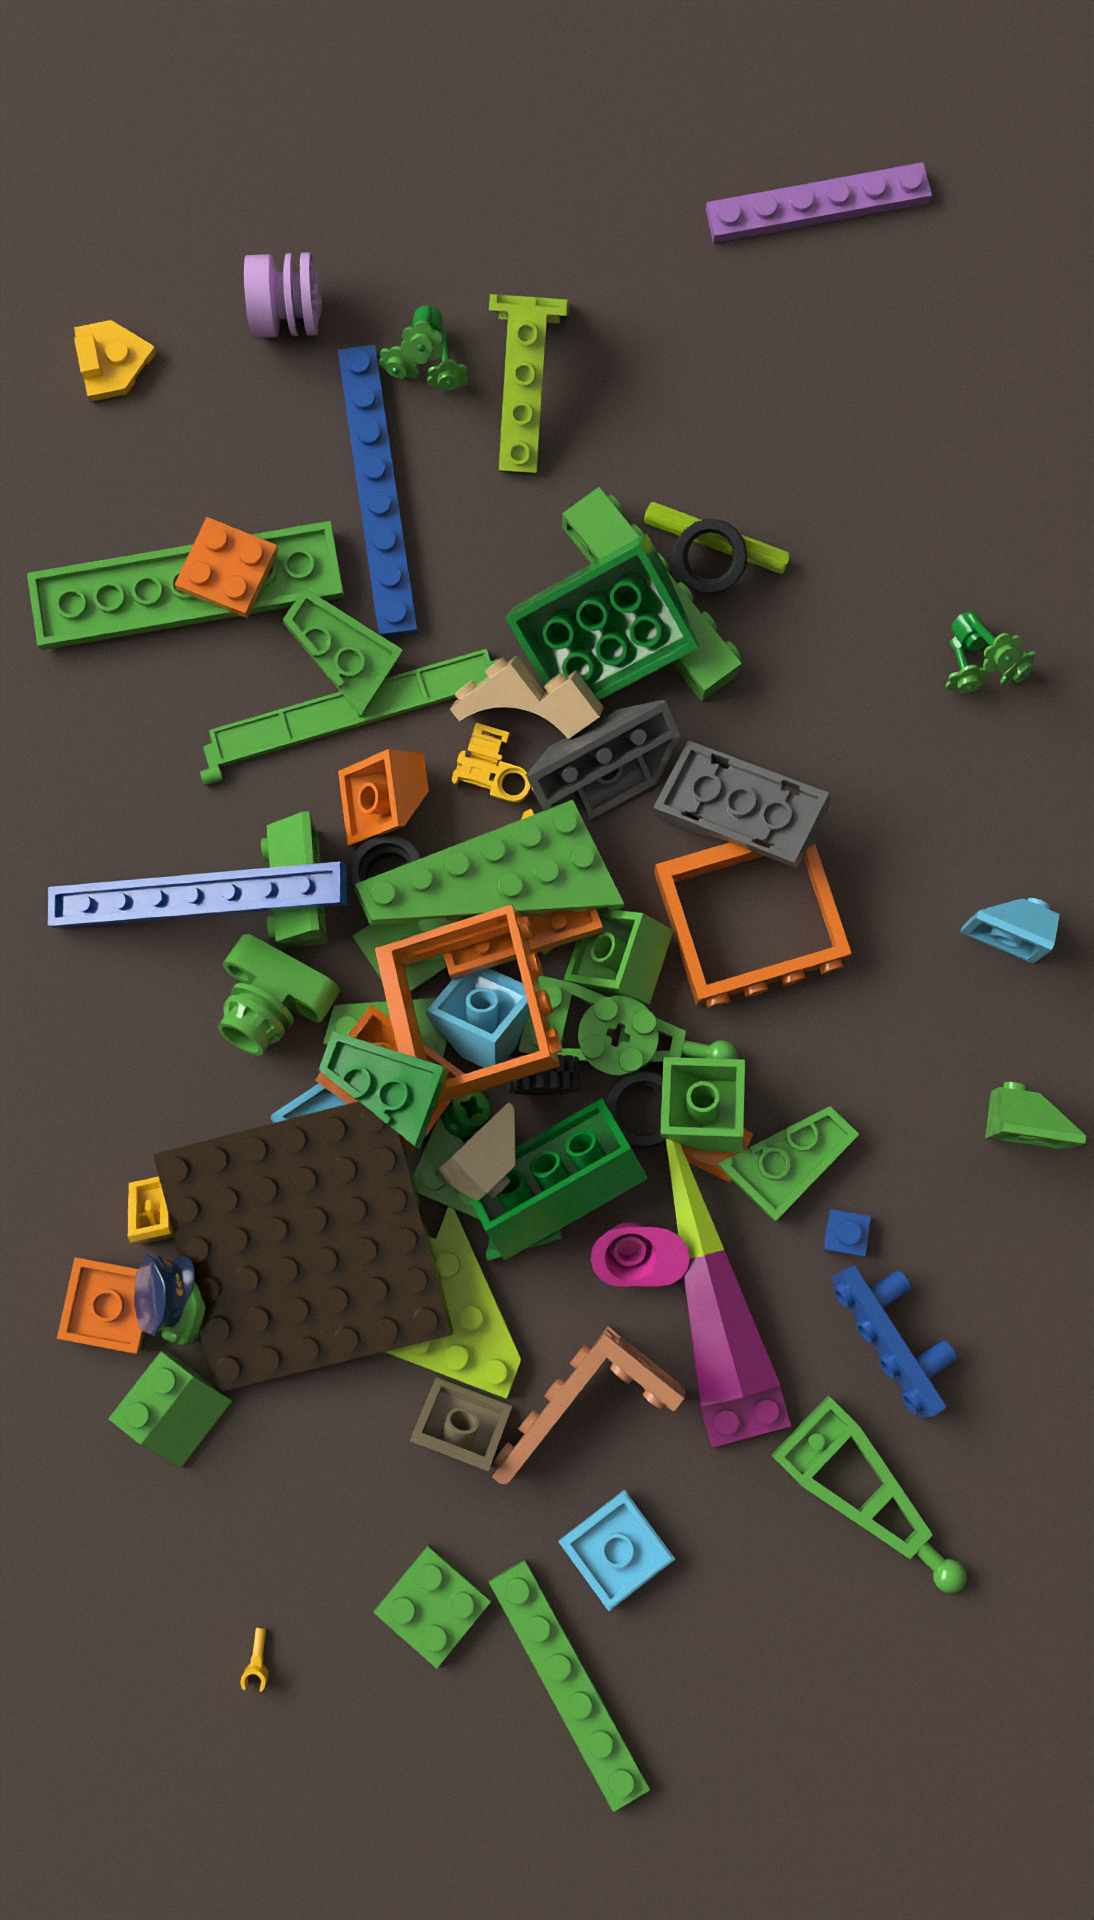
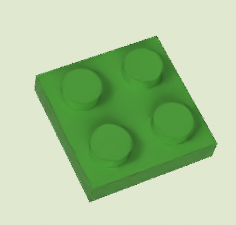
M428 1544L373 1613L437 1669L491 1603V1599Z

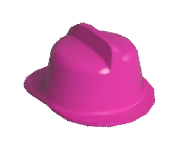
M626 1222L616 1225L598 1238L592 1248L590 1261L594 1273L601 1281L611 1286L659 1287L671 1285L682 1278L688 1269L690 1255L688 1247L681 1237L669 1229L644 1227L638 1223Z

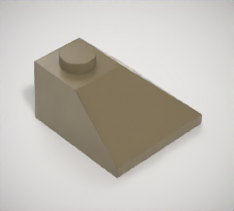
M510 1102L490 1118L434 1173L441 1181L475 1201H478L487 1193L494 1198L510 1182L506 1174L515 1166V1108Z

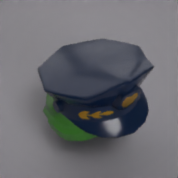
M148 1254L144 1256L142 1265L136 1273L134 1292L136 1316L142 1331L155 1336L162 1329L161 1335L165 1340L179 1345L191 1344L199 1336V1329L206 1306L195 1282L193 1262L187 1256H180L172 1263L160 1256H157L156 1259Z

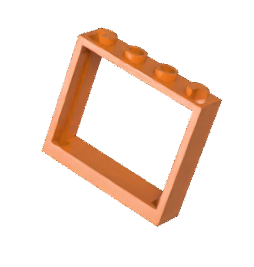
M757 841L756 843L763 847L770 848V845H767L760 841ZM729 842L655 865L654 875L671 929L674 930L673 935L696 1006L706 1003L707 1008L716 1005L721 1006L730 1002V995L744 992L745 997H750L767 991V984L782 980L783 986L805 980V973L820 969L821 974H827L844 967L842 962L846 961L852 953L815 842L813 846L811 845L807 848L803 858L833 947L708 985L706 984L674 883L763 857L764 855Z
M512 904L375 948L397 1050L400 1053L426 1061L405 966L511 933L540 1051L445 1080L437 1104L560 1066L557 1053L562 1051L561 1040L556 1028H550L547 1016L553 1013L551 1001L547 991L540 989L538 977L543 975L542 965L537 953H531L528 941L534 937L533 930L527 915L522 917Z

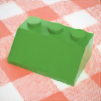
M309 811L300 812L266 825L267 838H261V851L263 861H269L270 868L321 863L319 833ZM325 907L273 911V915H267L269 938H275L276 943L281 949L328 944Z

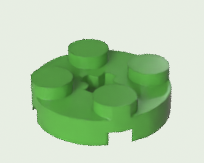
M616 995L600 998L585 1012L578 1030L579 1045L587 1062L599 1073L611 1077H623L645 1067L652 1060L659 1039L655 1016L640 1001L627 996ZM617 1026L625 1027V1034L630 1036V1040L628 1043L621 1042L619 1047H614L611 1045L612 1038L607 1036V1032L609 1029L616 1030Z

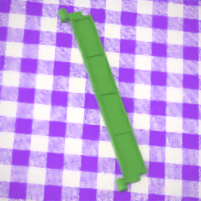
M483 649L388 677L362 717L342 693L337 692L211 729L209 734L212 744L203 746L209 769L200 771L203 784L206 786L223 781L220 767L457 698L454 694L469 681L473 680L477 685L487 678L485 670L499 659L491 661L487 649Z

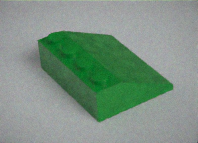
M647 533L514 606L505 618L544 686L558 674L563 672L567 677L576 670L598 700L699 648V643L666 567Z

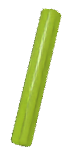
M656 502L649 504L644 517L646 524L678 536L694 522L701 521V519ZM706 533L694 540L696 543L734 556L732 546L720 534ZM742 535L746 542L747 562L779 574L785 571L790 559V554L787 551Z

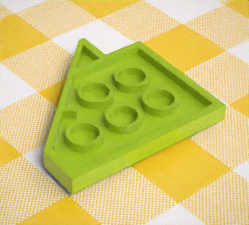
M448 1206L436 1239L430 1236L429 1239L454 1332L450 1336L385 1352L507 1399L520 1365L521 1357L454 1208Z

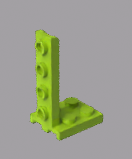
M490 294L489 310L499 311L498 319L508 320L499 470L537 473L547 322L560 323L561 316H569L570 300Z

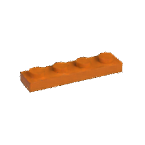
M596 908L587 909L584 912L562 910L547 911L545 914L527 915L534 936L528 940L531 953H539L603 932V926ZM511 933L443 954L451 980L517 959Z

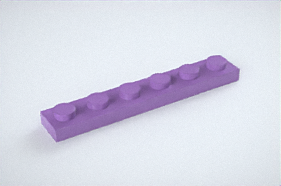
M921 162L710 201L706 203V215L713 243H719L929 204L932 194L924 163Z

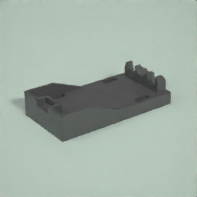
M688 740L653 808L660 820L693 833L731 842L798 868L801 865L800 862L807 848L814 845L820 833L821 820L824 813L828 811L827 807L832 798L829 792ZM788 786L800 791L799 796L791 794L789 790L783 791L784 787ZM687 814H690L700 819L699 821H697L686 816ZM757 841H760L762 843L770 845V848L763 847L756 843Z

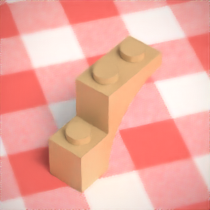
M516 655L508 662L502 657L485 670L488 677L477 685L471 680L454 694L458 699L450 710L461 721L467 716L485 709L500 707L522 709L545 718L555 725L567 739H570L598 719L604 707L576 670L567 677L563 672L555 676L544 686L546 692H544Z

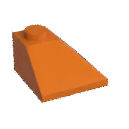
M387 749L338 771L347 845L351 847L357 846L373 837L384 835L406 825L429 792L424 753Z

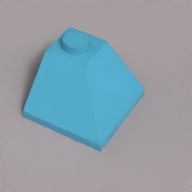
M1022 898L979 910L962 926L960 933L1034 964L1053 949L1060 914L1051 911V906L1036 898H1028L1026 900Z
M490 968L453 979L426 1010V1016L462 1058L483 1068L505 1062L517 1047L530 1015L523 983Z

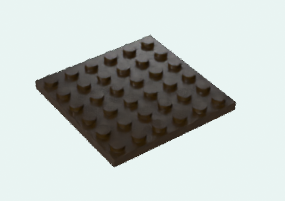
M359 1101L153 1154L179 1256H187L192 1260L195 1268V1282L206 1306L199 1332L213 1386L217 1391H226L453 1334L454 1330L403 1136Z

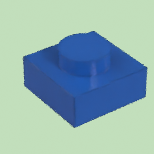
M829 1210L823 1250L865 1257L871 1216Z

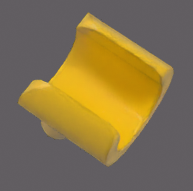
M256 1628L251 1663L246 1667L240 1681L244 1691L247 1688L248 1675L250 1674L260 1677V1692L268 1681L269 1671L263 1664L266 1628Z

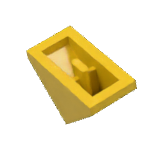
M159 1176L129 1183V1242L142 1245L174 1238Z

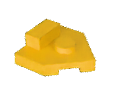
M112 320L74 327L76 335L74 340L80 371L85 381L87 396L90 402L128 394L136 383V377L146 364L149 365L157 353L155 346Z

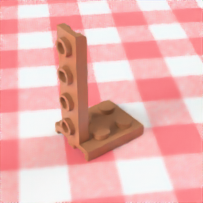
M608 1325L591 1349L584 1344L569 1363L575 1370L568 1379L564 1381L558 1377L549 1388L544 1397L550 1402L539 1414L533 1409L518 1428L524 1435L517 1444L513 1446L507 1442L495 1457L493 1463L498 1468L492 1478L500 1484H507L511 1481L606 1358L612 1362L610 1369L619 1378L628 1384L634 1379L644 1387L645 1392L643 1396L660 1410L667 1406L674 1412L685 1398V1387Z

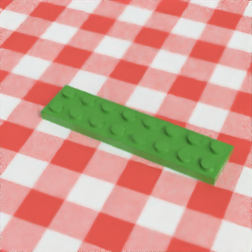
M331 521L251 534L276 544L279 552L250 614L289 608L293 605L303 588H306L325 601L344 598ZM193 544L27 573L37 646L40 650L232 618L240 615L176 589L174 584Z

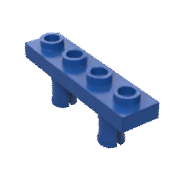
M855 1265L845 1268L832 1276L830 1279L835 1285L833 1292L842 1306L845 1308L849 1307L856 1317V1328L859 1334L867 1343L872 1342L881 1356L878 1358L881 1368L891 1379L895 1378L903 1390L901 1397L907 1408L913 1414H918L920 1418L935 1416L945 1409L946 1405L931 1384L930 1379L957 1361L958 1358L954 1349L947 1341L943 1340L915 1358L884 1309L912 1290L907 1277L900 1270H897L870 1288Z

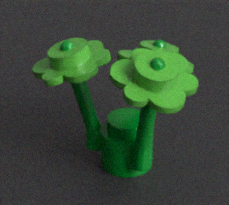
M421 306L415 310L412 325L405 328L402 332L404 340L401 343V347L394 346L390 350L382 349L380 352V367L393 377L403 379L405 376L411 379L417 378L419 374V369L416 367L417 364H424L428 359L437 360L441 357L439 366H433L428 370L427 384L429 387L450 391L464 386L468 382L467 366L464 364L457 365L456 361L449 359L447 346L448 332L442 328L443 315L440 310L433 306Z
M976 611L965 612L953 621L951 631L955 637L949 641V644L956 653L960 672H954L949 675V681L945 685L948 691L974 692L987 683V675L997 670L1004 675L999 681L1002 686L1010 682L1019 683L1026 679L1033 671L1036 653L1034 651L1024 653L1021 647L1022 639L1020 636L1015 635L1011 637L1008 633H1002L995 638ZM989 644L990 646L984 650L986 659L984 660L983 667L978 668L977 665L968 666L964 650L969 649L970 652H977Z

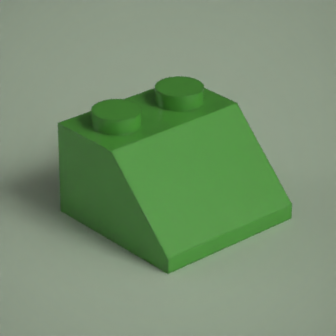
M596 908L603 926V932L576 941L564 981L579 984L610 997L616 995L627 996L640 1001L642 1004L650 1005L674 930L644 913Z
M664 1057L661 1137L700 1151L742 1153L745 1060Z
M170 1350L161 1351L112 1413L109 1420L143 1447L182 1468L233 1400L222 1391H217L211 1382Z

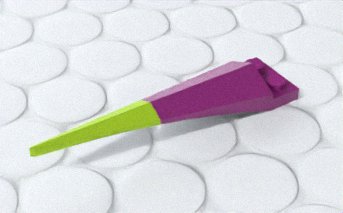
M666 1139L678 1235L687 1245L690 1255L689 1266L684 1274L699 1405L710 1447L713 1448L790 1427L791 1424L780 1388L781 1385L681 1144Z

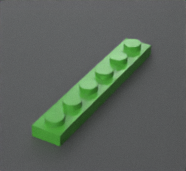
M524 1559L490 1579L489 1584L612 1811L615 1812L650 1791L647 1781L526 1560Z

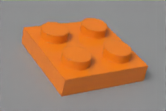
M206 517L174 585L178 591L248 619L279 552L278 546Z
M75 1257L57 1339L140 1354L145 1332L139 1327L134 1306L135 1280L139 1269Z

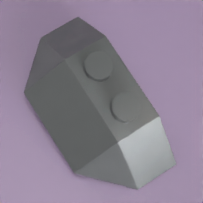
M664 700L618 709L586 726L570 739L566 737L549 746L527 772L526 777L544 811L573 800L582 819L590 821L657 784L670 758L673 747L677 744L681 734Z

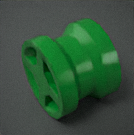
M480 1092L452 1099L442 1113L444 1127L455 1137H471L487 1121L490 1115L489 1102ZM468 1109H469V1110L471 1111V1113H472V1116H471V1117H470L469 1114L467 1113Z

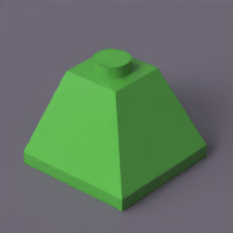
M1004 1082L1003 1087H998L991 1091L986 1139L1064 1151L1086 1143V1135L1044 1096L1037 1092L1028 1091V1085Z

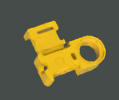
M476 722L468 747L471 755L468 758L467 751L459 753L458 765L452 775L454 785L458 787L459 781L489 789L491 790L490 797L509 803L524 801L532 789L526 777L527 772L521 767L502 762L503 756L498 754L502 742L507 743L509 741L510 732ZM510 774H518L525 780V788L518 795H509L503 790V781Z

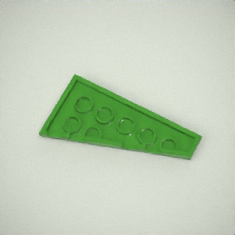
M573 800L356 883L354 886V891L370 925L420 922L421 919L436 918L460 920L462 917L477 916L511 904L521 916L562 910L584 912L587 909L593 908L615 910L622 909L624 906V902Z

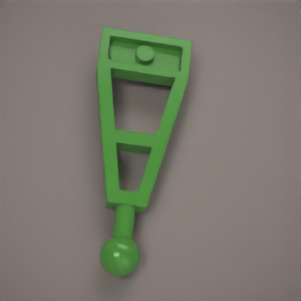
M545 976L538 977L540 989L547 991L552 1005L553 1013L547 1015L550 1028H556L562 1044L572 997L594 1005L596 1001L606 996L573 982ZM531 1013L522 1032L518 1050L519 1054L528 1055L540 1051ZM655 1018L659 1034L671 1038L672 1043L670 1051H656L648 1064H663L664 1057L681 1058V1055L691 1058L738 1059L737 1049L726 1040H718L711 1045L685 1040V1030ZM623 1026L617 1047H619L621 1042L628 1043L630 1040V1036L625 1034V1027ZM562 1048V1051L557 1053L563 1056L579 1057V1062H587L581 1049Z
M827 1396L771 1456L802 1487L909 1559L917 1554L933 1571V1580L941 1591L950 1594L959 1592L965 1586L967 1580L966 1570L963 1565L954 1559H944L927 1542L933 1534L861 1427L831 1397ZM850 1437L882 1482V1485L859 1510L812 1479ZM891 1498L914 1529L905 1541L872 1520Z

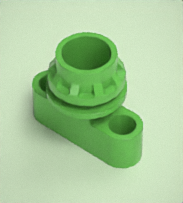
M243 934L223 962L224 969L242 983L234 985L231 990V996L224 1003V1017L218 1025V1030L226 1040L246 1053L261 1056L269 1045L280 1042L285 1031L289 1030L294 1024V1018L287 1008L311 1021L322 1022L341 993V990L327 976L257 937Z

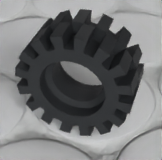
M557 1054L559 1067L507 1082V1092L518 1095H551L578 1092L580 1090L579 1057Z

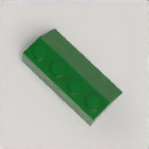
M601 1098L515 1147V1166L506 1174L510 1182L494 1198L487 1193L478 1201L470 1199L486 1233L503 1259L507 1260L642 1183L648 1177L604 1100Z

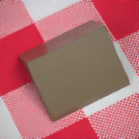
M436 1377L410 1441L489 1471L512 1406Z

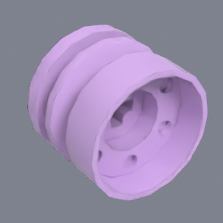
M311 252L301 253L300 271H296L293 254L286 253L283 272H277L271 254L246 255L244 259V289L247 318L252 338L278 337L281 319H287L292 336H299L300 318L304 319L305 330L308 336L318 335V323L322 313L321 286Z

